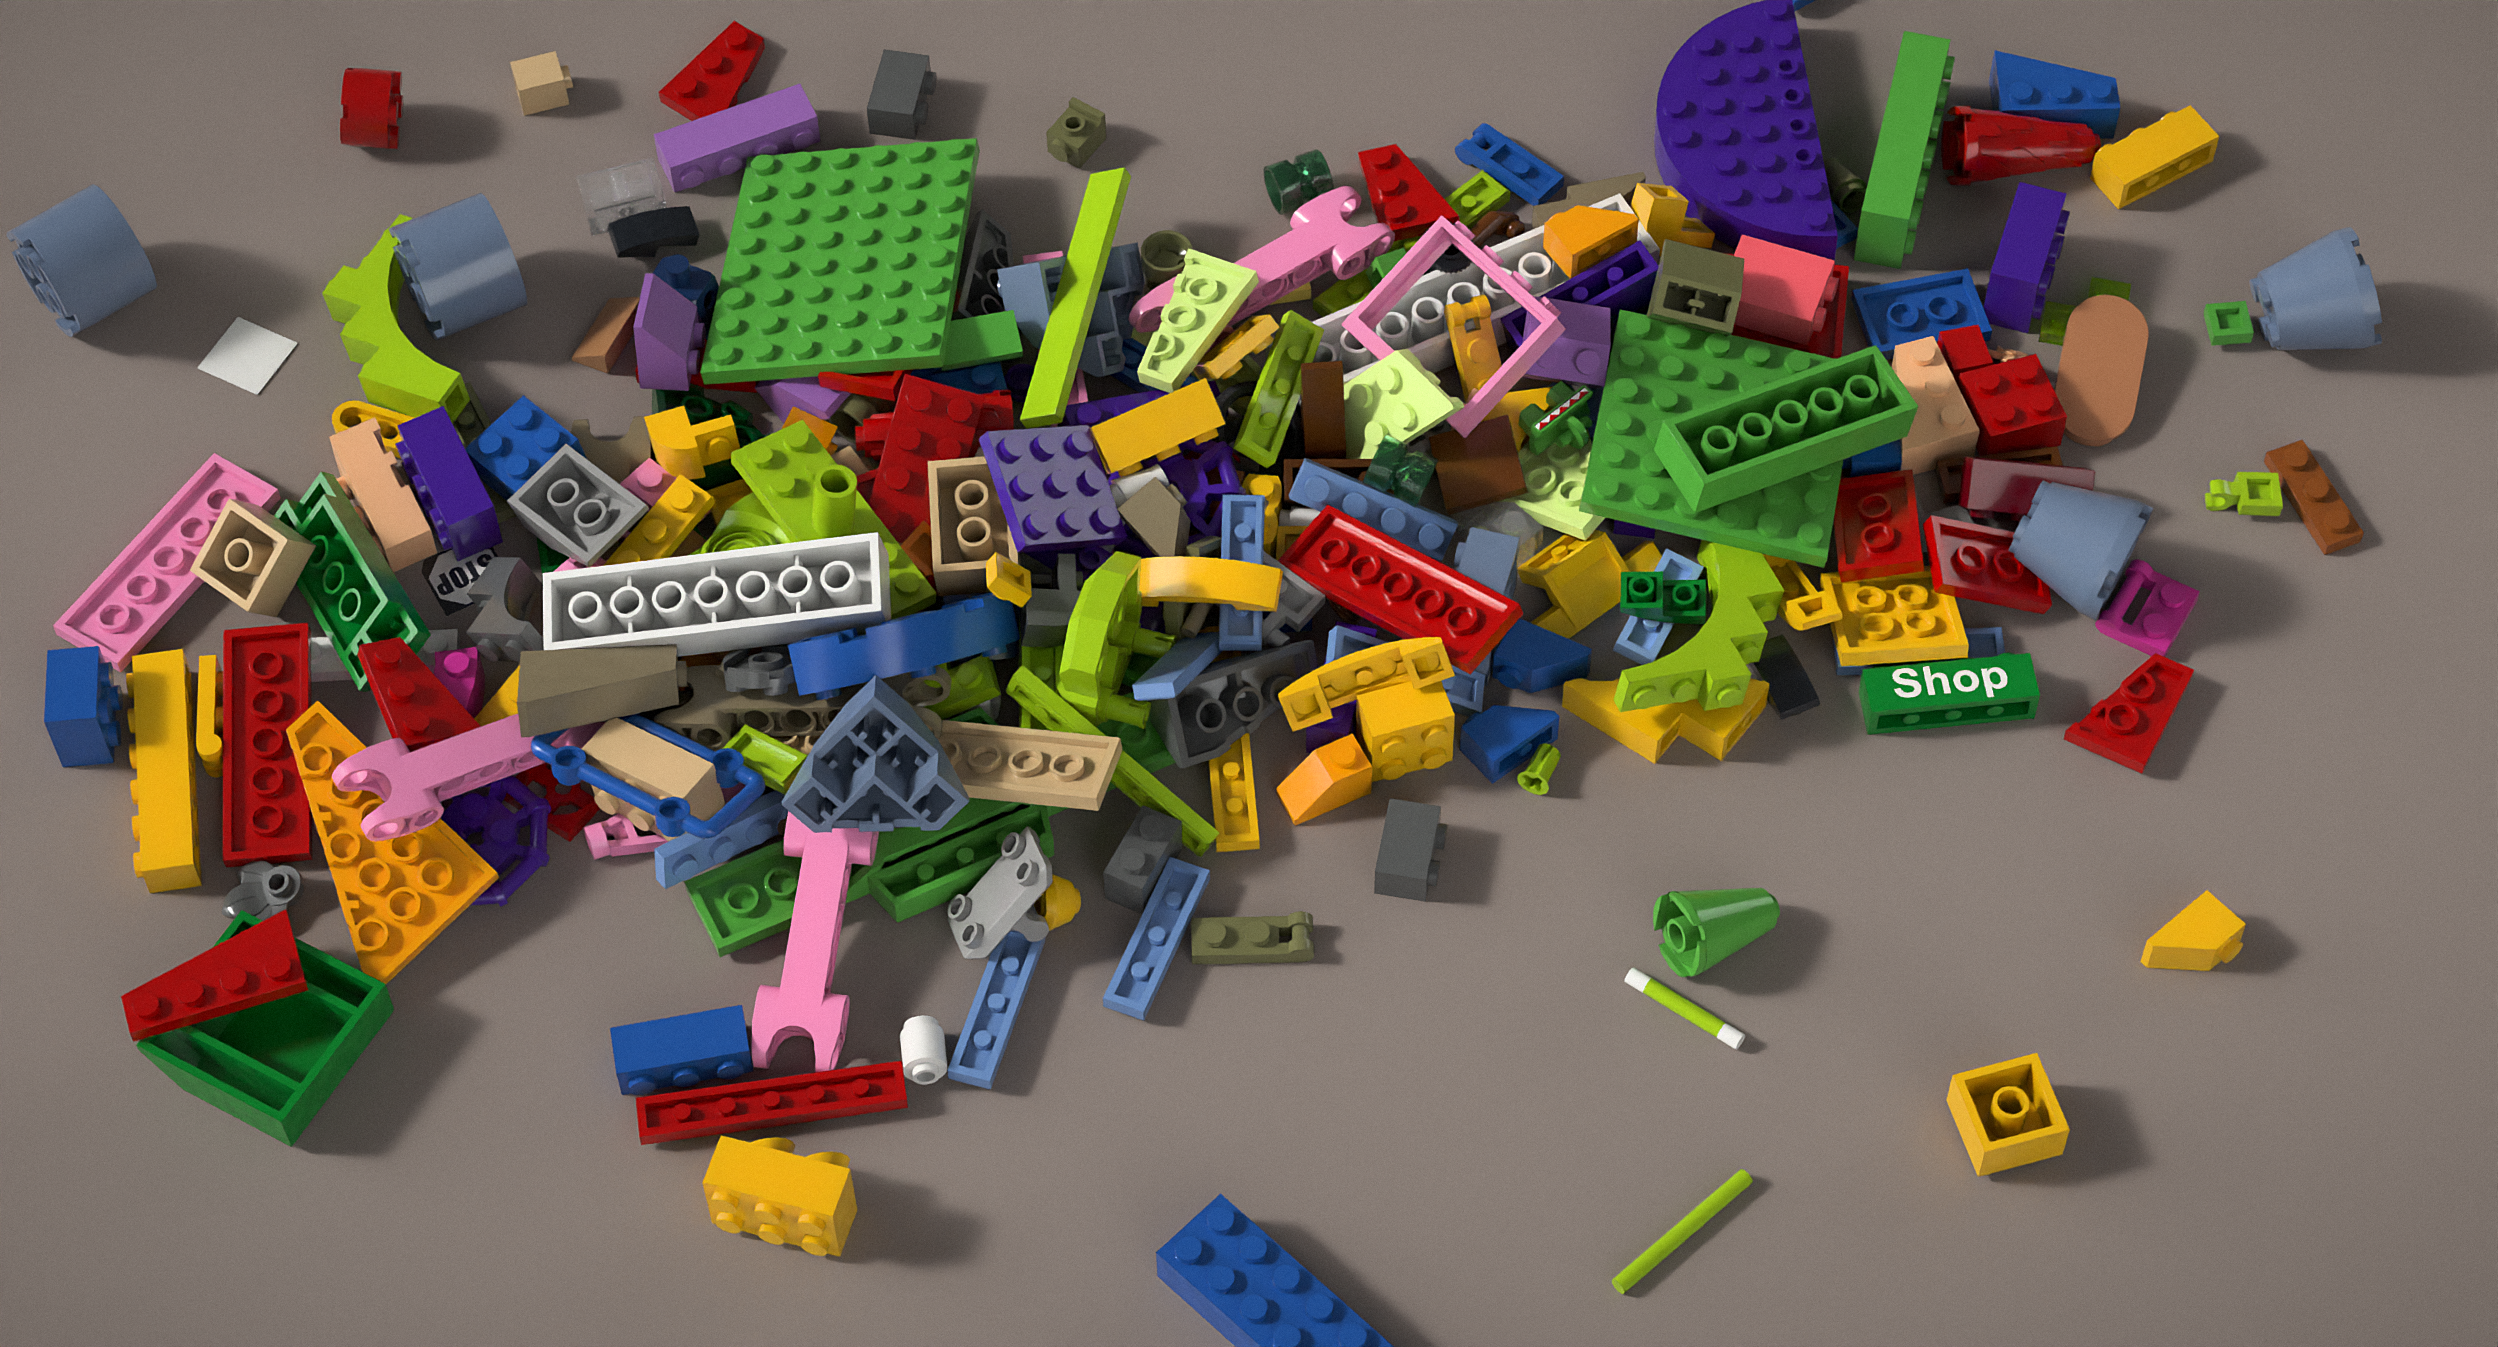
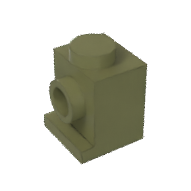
M1072 97L1069 101V107L1046 132L1048 152L1057 160L1068 162L1080 169L1106 140L1105 113Z

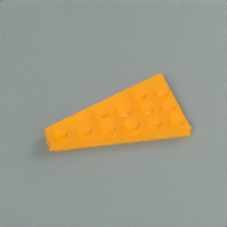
M316 701L286 729L362 972L387 984L486 891L499 876L441 818L432 825L405 836L377 842L367 839L361 829V823L368 814L385 802L379 795L371 791H340L332 779V774L339 764L367 747L319 701Z

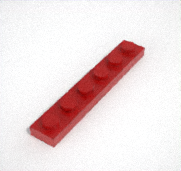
M902 1061L636 1097L641 1145L908 1108Z

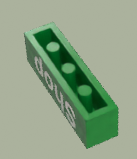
M2010 652L1994 657H1968L1943 662L1919 661L1912 665L1892 667L1877 665L1871 669H1862L1858 691L1867 735L2034 719L2040 698L2030 653L2014 654Z

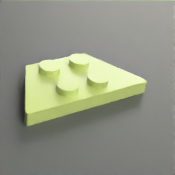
M1408 349L1396 350L1344 384L1346 459H1384L1464 408L1463 402L1458 397L1450 398L1438 386L1441 381L1431 371L1425 370L1420 360Z

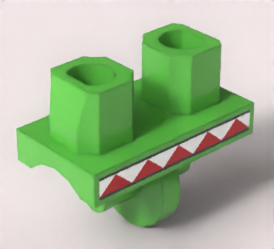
M1560 381L1550 389L1546 396V403L1553 408L1551 411L1545 413L1539 406L1532 403L1522 410L1518 425L1530 437L1528 449L1538 456L1554 443L1560 448H1564L1567 444L1576 449L1586 446L1589 442L1587 429L1592 426L1587 400L1592 397L1593 392L1585 385L1575 391Z

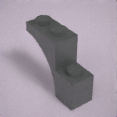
M493 557L467 593L477 605L479 615L466 633L476 643V649L479 654L492 662L512 661L520 663L521 651L544 650L543 637L528 622L531 609L543 588V584L521 558Z

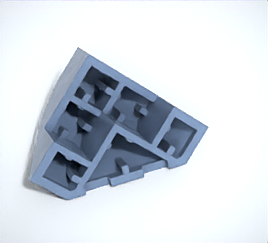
M1138 242L1111 247L1077 367L1096 377L1121 372L1124 368L1126 357L1122 353L1123 340L1131 339L1134 328L1129 322V314L1132 310L1134 297L1142 295L1145 284ZM1067 255L997 269L999 277L997 287L999 295L1003 299L1005 311L1014 310L1017 326L1030 343L1038 349L1041 348Z
M875 675L845 704L816 741L784 796L781 805L814 833L832 832L833 828H859V832L894 831V827H921V831L940 830L969 802V796L939 740L908 702Z

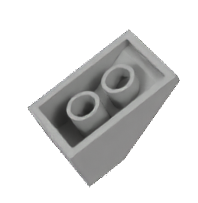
M567 444L507 500L524 528L550 548L588 567H591L649 510L644 502Z

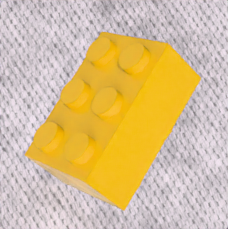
M721 1135L702 1182L712 1223L729 1233L736 1234L743 1231L758 1235L762 1240L771 1244L781 1245L785 1242L801 1246L803 1250L816 1256L831 1254L840 1257L857 1213L851 1170L848 1168L850 1158L843 1153L832 1151L818 1152L807 1157L793 1154L795 1149L794 1142L786 1138H763L749 1143Z

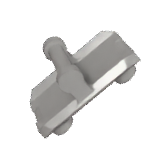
M1028 826L1021 834L1012 832L1007 835L1002 843L1001 857L967 896L962 894L956 895L948 906L947 921L965 959H986L1012 930L1022 933L1025 939L1031 942L1042 940L1049 932L1045 918L1038 915L1034 904L1053 882L1052 865L1048 857L1043 854L1037 833Z

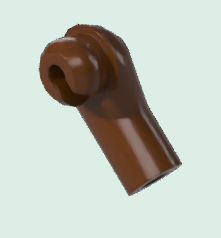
M1490 211L1469 230L1475 235L1472 239L1474 241L1473 244L1479 248L1493 234L1506 235L1508 239L1524 233L1525 225L1520 221L1519 216L1513 212Z

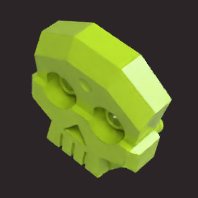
M1116 551L1083 585L1068 624L1059 672L1061 680L1057 687V692L1062 699L1095 727L1102 722H1107L1108 719H1112L1144 729L1146 726L1145 721H1148L1151 702L1138 701L1117 695L1131 657L1135 652L1162 658L1176 644L1177 637L1172 634L1167 635L1141 628V623H1139L1142 612V591H1139L1141 557Z

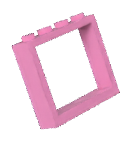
M1441 215L1341 325L1378 360L1381 361L1393 353L1394 350L1372 330L1451 244L1541 323L1537 329L1461 411L1459 410L1445 419L1459 434L1466 438L1566 328L1557 319L1561 312L1546 297L1543 296L1538 302L1528 293L1533 287L1518 272L1514 271L1509 276L1500 268L1504 261L1490 247L1485 245L1480 250L1471 242L1475 235L1464 224L1457 221L1452 225Z

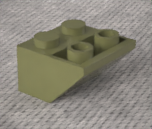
M1665 239L1647 318L1671 324H1681L1688 328L1709 333H1719L1726 337L1733 332L1742 294L1744 258Z

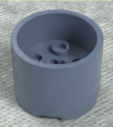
M94 184L7 232L6 236L10 242L16 240L18 249L13 251L12 254L25 280L40 304L44 303L51 313L57 312L60 318L56 319L55 322L69 337L75 336L157 288L151 264L133 230L112 200Z
M482 193L389 228L392 238L396 237L400 243L394 246L393 249L413 301H416L420 312L426 314L428 319L424 320V323L435 341L527 305L525 286L511 246L492 206Z

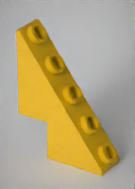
M1577 678L1564 683L1562 707L1654 764L1678 736L1683 737L1722 761L1765 709L1770 684L1766 681L1750 678L1743 703L1729 708L1723 707L1704 711L1698 699H1693L1686 702L1653 706L1647 709L1620 712L1614 702L1619 679L1613 681H1589Z

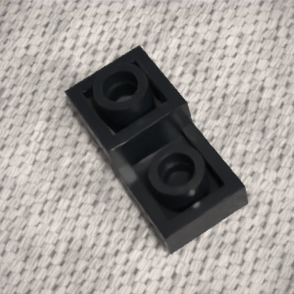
M690 206L661 208L633 214L609 223L607 228L617 258L655 257L659 246H696L700 236Z
M1781 634L1766 640L1759 662L1750 663L1749 666L1760 681H1766L1770 684L1767 701L1779 718L1783 720L1819 706L1820 701L1817 693L1784 635Z

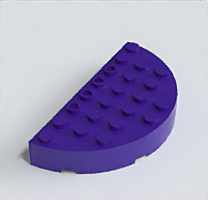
M1764 0L1734 9L1717 17L1693 34L1680 47L1667 66L1657 96L1654 133L1655 158L1659 173L1665 185L1674 187L1689 201L1686 215L1689 218L1699 219L1715 233L1714 238L1736 249L1741 236L1746 235L1835 261L1838 234L1793 1Z

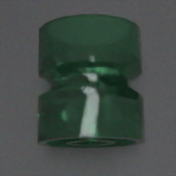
M1318 149L1296 155L1293 163H1290L1288 160H1282L1267 165L1263 169L1267 193L1272 205L1280 215L1298 210L1305 200L1309 202L1326 192L1334 190L1330 169L1323 154Z
M1386 434L1372 459L1363 483L1383 493L1391 489L1394 491L1395 499L1416 508L1439 459L1420 450L1410 453L1406 443Z

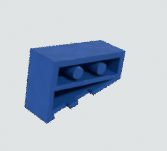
M1994 50L1989 77L1993 111L2017 116L2036 117L2046 121L2082 123L2090 127L2093 133H2098L2100 139H2114L2121 109L2116 78Z

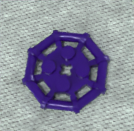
M1192 438L1178 444L1181 452L1159 462L1157 457L1146 462L1144 460L1140 461L1143 469L1139 471L1158 464L1165 473L1169 485L1173 484L1186 499L1187 504L1183 506V509L1191 520L1190 529L1195 527L1198 532L1189 537L1188 545L1210 535L1221 537L1223 495H1246V490L1241 487L1231 457L1233 449L1224 441L1218 443L1208 440L1196 445ZM1188 449L1202 455L1198 460L1191 458L1192 461L1184 459L1183 451ZM1218 467L1223 484L1211 485L1207 473L1213 468ZM1118 471L1112 473L1109 477V486L1112 485L1111 480L1120 477ZM1221 501L1211 521L1207 525L1204 520L1210 514L1211 502ZM1125 523L1124 529L1127 538L1119 545H1115L1113 549L1115 551L1124 550L1142 557L1144 552L1152 557H1156L1139 538L1135 537V533Z
M514 775L479 787H490L488 796L482 797L480 794L471 793L465 797L463 794L452 797L453 803L440 817L466 843L468 842L467 837L470 834L483 832L481 835L484 840L483 844L478 846L473 843L470 847L498 873V876L516 859L521 861L501 882L498 878L470 906L499 904L502 907L508 904L507 899L540 867H546L550 860V856L547 854V826L551 806L547 799L539 798ZM506 793L519 802L523 808L513 814L501 804ZM530 825V846H521L518 842L520 828Z

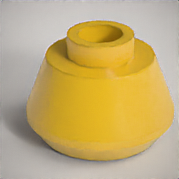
M1052 874V884L1034 904L1038 915L1045 918L1049 931L1072 921L1081 907L1079 890L1074 888L1070 880Z

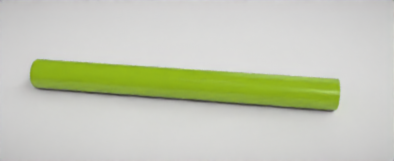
M1740 1169L1614 1277L1611 1282L1615 1289L1621 1294L1628 1291L1751 1185L1753 1180L1748 1172Z

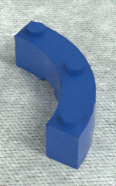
M991 592L970 596L944 605L941 610L924 611L881 622V625L866 628L865 635L858 636L856 628L805 638L789 644L788 649L799 696L815 693L816 699L822 700L842 695L841 687L869 682L875 675L882 679L910 672L911 678H919L935 674V665L981 652L982 657L1007 652L1006 644L1019 640L1020 635L1012 602L1009 600L1003 601Z

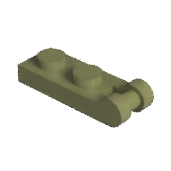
M1298 911L1288 916L1191 918L1192 964L1291 963L1310 961L1314 958V943L1309 939V934L1314 929L1313 916L1308 912ZM1279 936H1292V940L1287 943H1279Z

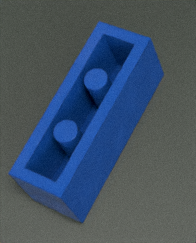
M742 1005L610 1028L616 1075L622 1095H645L659 1088L670 1086L690 1087L699 1081L715 1078L735 1079L743 1073L754 1072Z

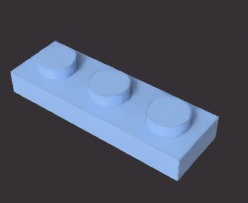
M1666 548L1654 572L1663 571L1664 580H1698L1704 567ZM1630 615L1616 641L1613 651L1641 665L1651 663L1656 660L1675 623L1643 619Z

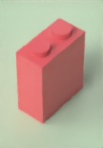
M1742 235L1734 253V256L1744 258L1742 294L1734 325L1808 346L1813 331L1821 332L1827 313V309L1823 308L1825 300L1832 302L1837 290L1839 279L1833 277L1835 261Z

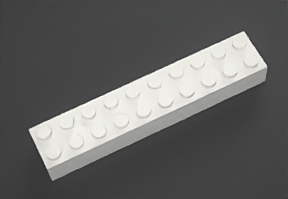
M1620 193L1588 206L1635 214ZM1639 220L1637 241L1640 240L1658 264L1660 248L1650 234L1646 232ZM1544 225L1490 247L1504 261L1500 268L1509 276L1514 271L1518 272L1533 287L1528 293L1537 297L1570 280L1543 248ZM1472 262L1462 272L1458 271L1457 273L1453 272L1450 274L1449 272L1445 273L1444 271L1435 270L1423 275L1372 331L1394 351L1408 349L1420 360L1425 370L1435 373L1456 364L1444 315L1445 305L1459 302L1462 305L1469 303L1472 297L1484 294L1490 303V318L1497 346L1506 343L1500 318L1522 306ZM1361 302L1313 321L1314 324L1324 329V333L1312 363L1342 361L1344 384L1380 361L1341 325ZM1473 318L1465 320L1464 326L1466 331L1475 329ZM1272 343L1267 348H1265L1266 359L1269 354ZM1301 394L1296 405V410L1299 412L1298 417H1301Z

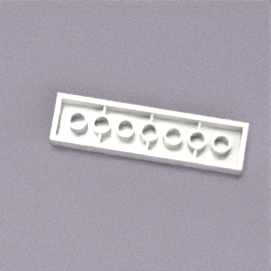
M878 532L543 573L544 650L677 644V655L680 657L794 643L805 638L856 628L858 635L866 634V628L881 625V622L891 620L889 556Z

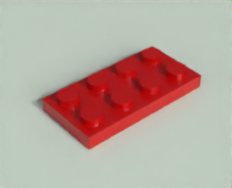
M908 374L904 375L868 503L898 543H903L923 521L931 527L928 461L968 458L985 396Z

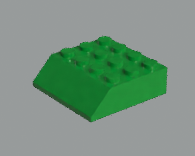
M241 910L213 947L262 922V920ZM295 938L308 991L144 1038L136 1045L143 1055L184 1091L290 1147L294 1145L394 1011L385 983Z

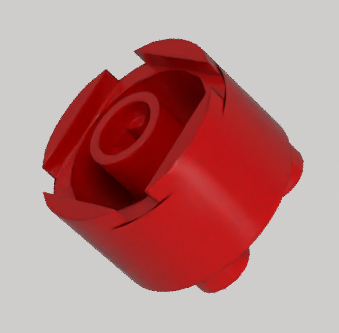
M368 68L345 69L341 93L343 118H340V140L342 145L398 149L400 127L397 126L398 118L403 116L404 97L401 95V71Z

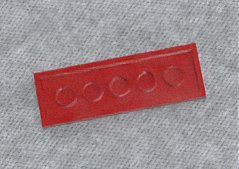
M1327 505L1277 560L1323 593L1329 600L1404 640L1441 637L1451 665L1470 675L1523 615L1519 603L1330 505Z
M308 623L223 630V862L226 868L244 866L247 863L261 860L270 864L313 860L312 811L286 729L312 706L311 629Z

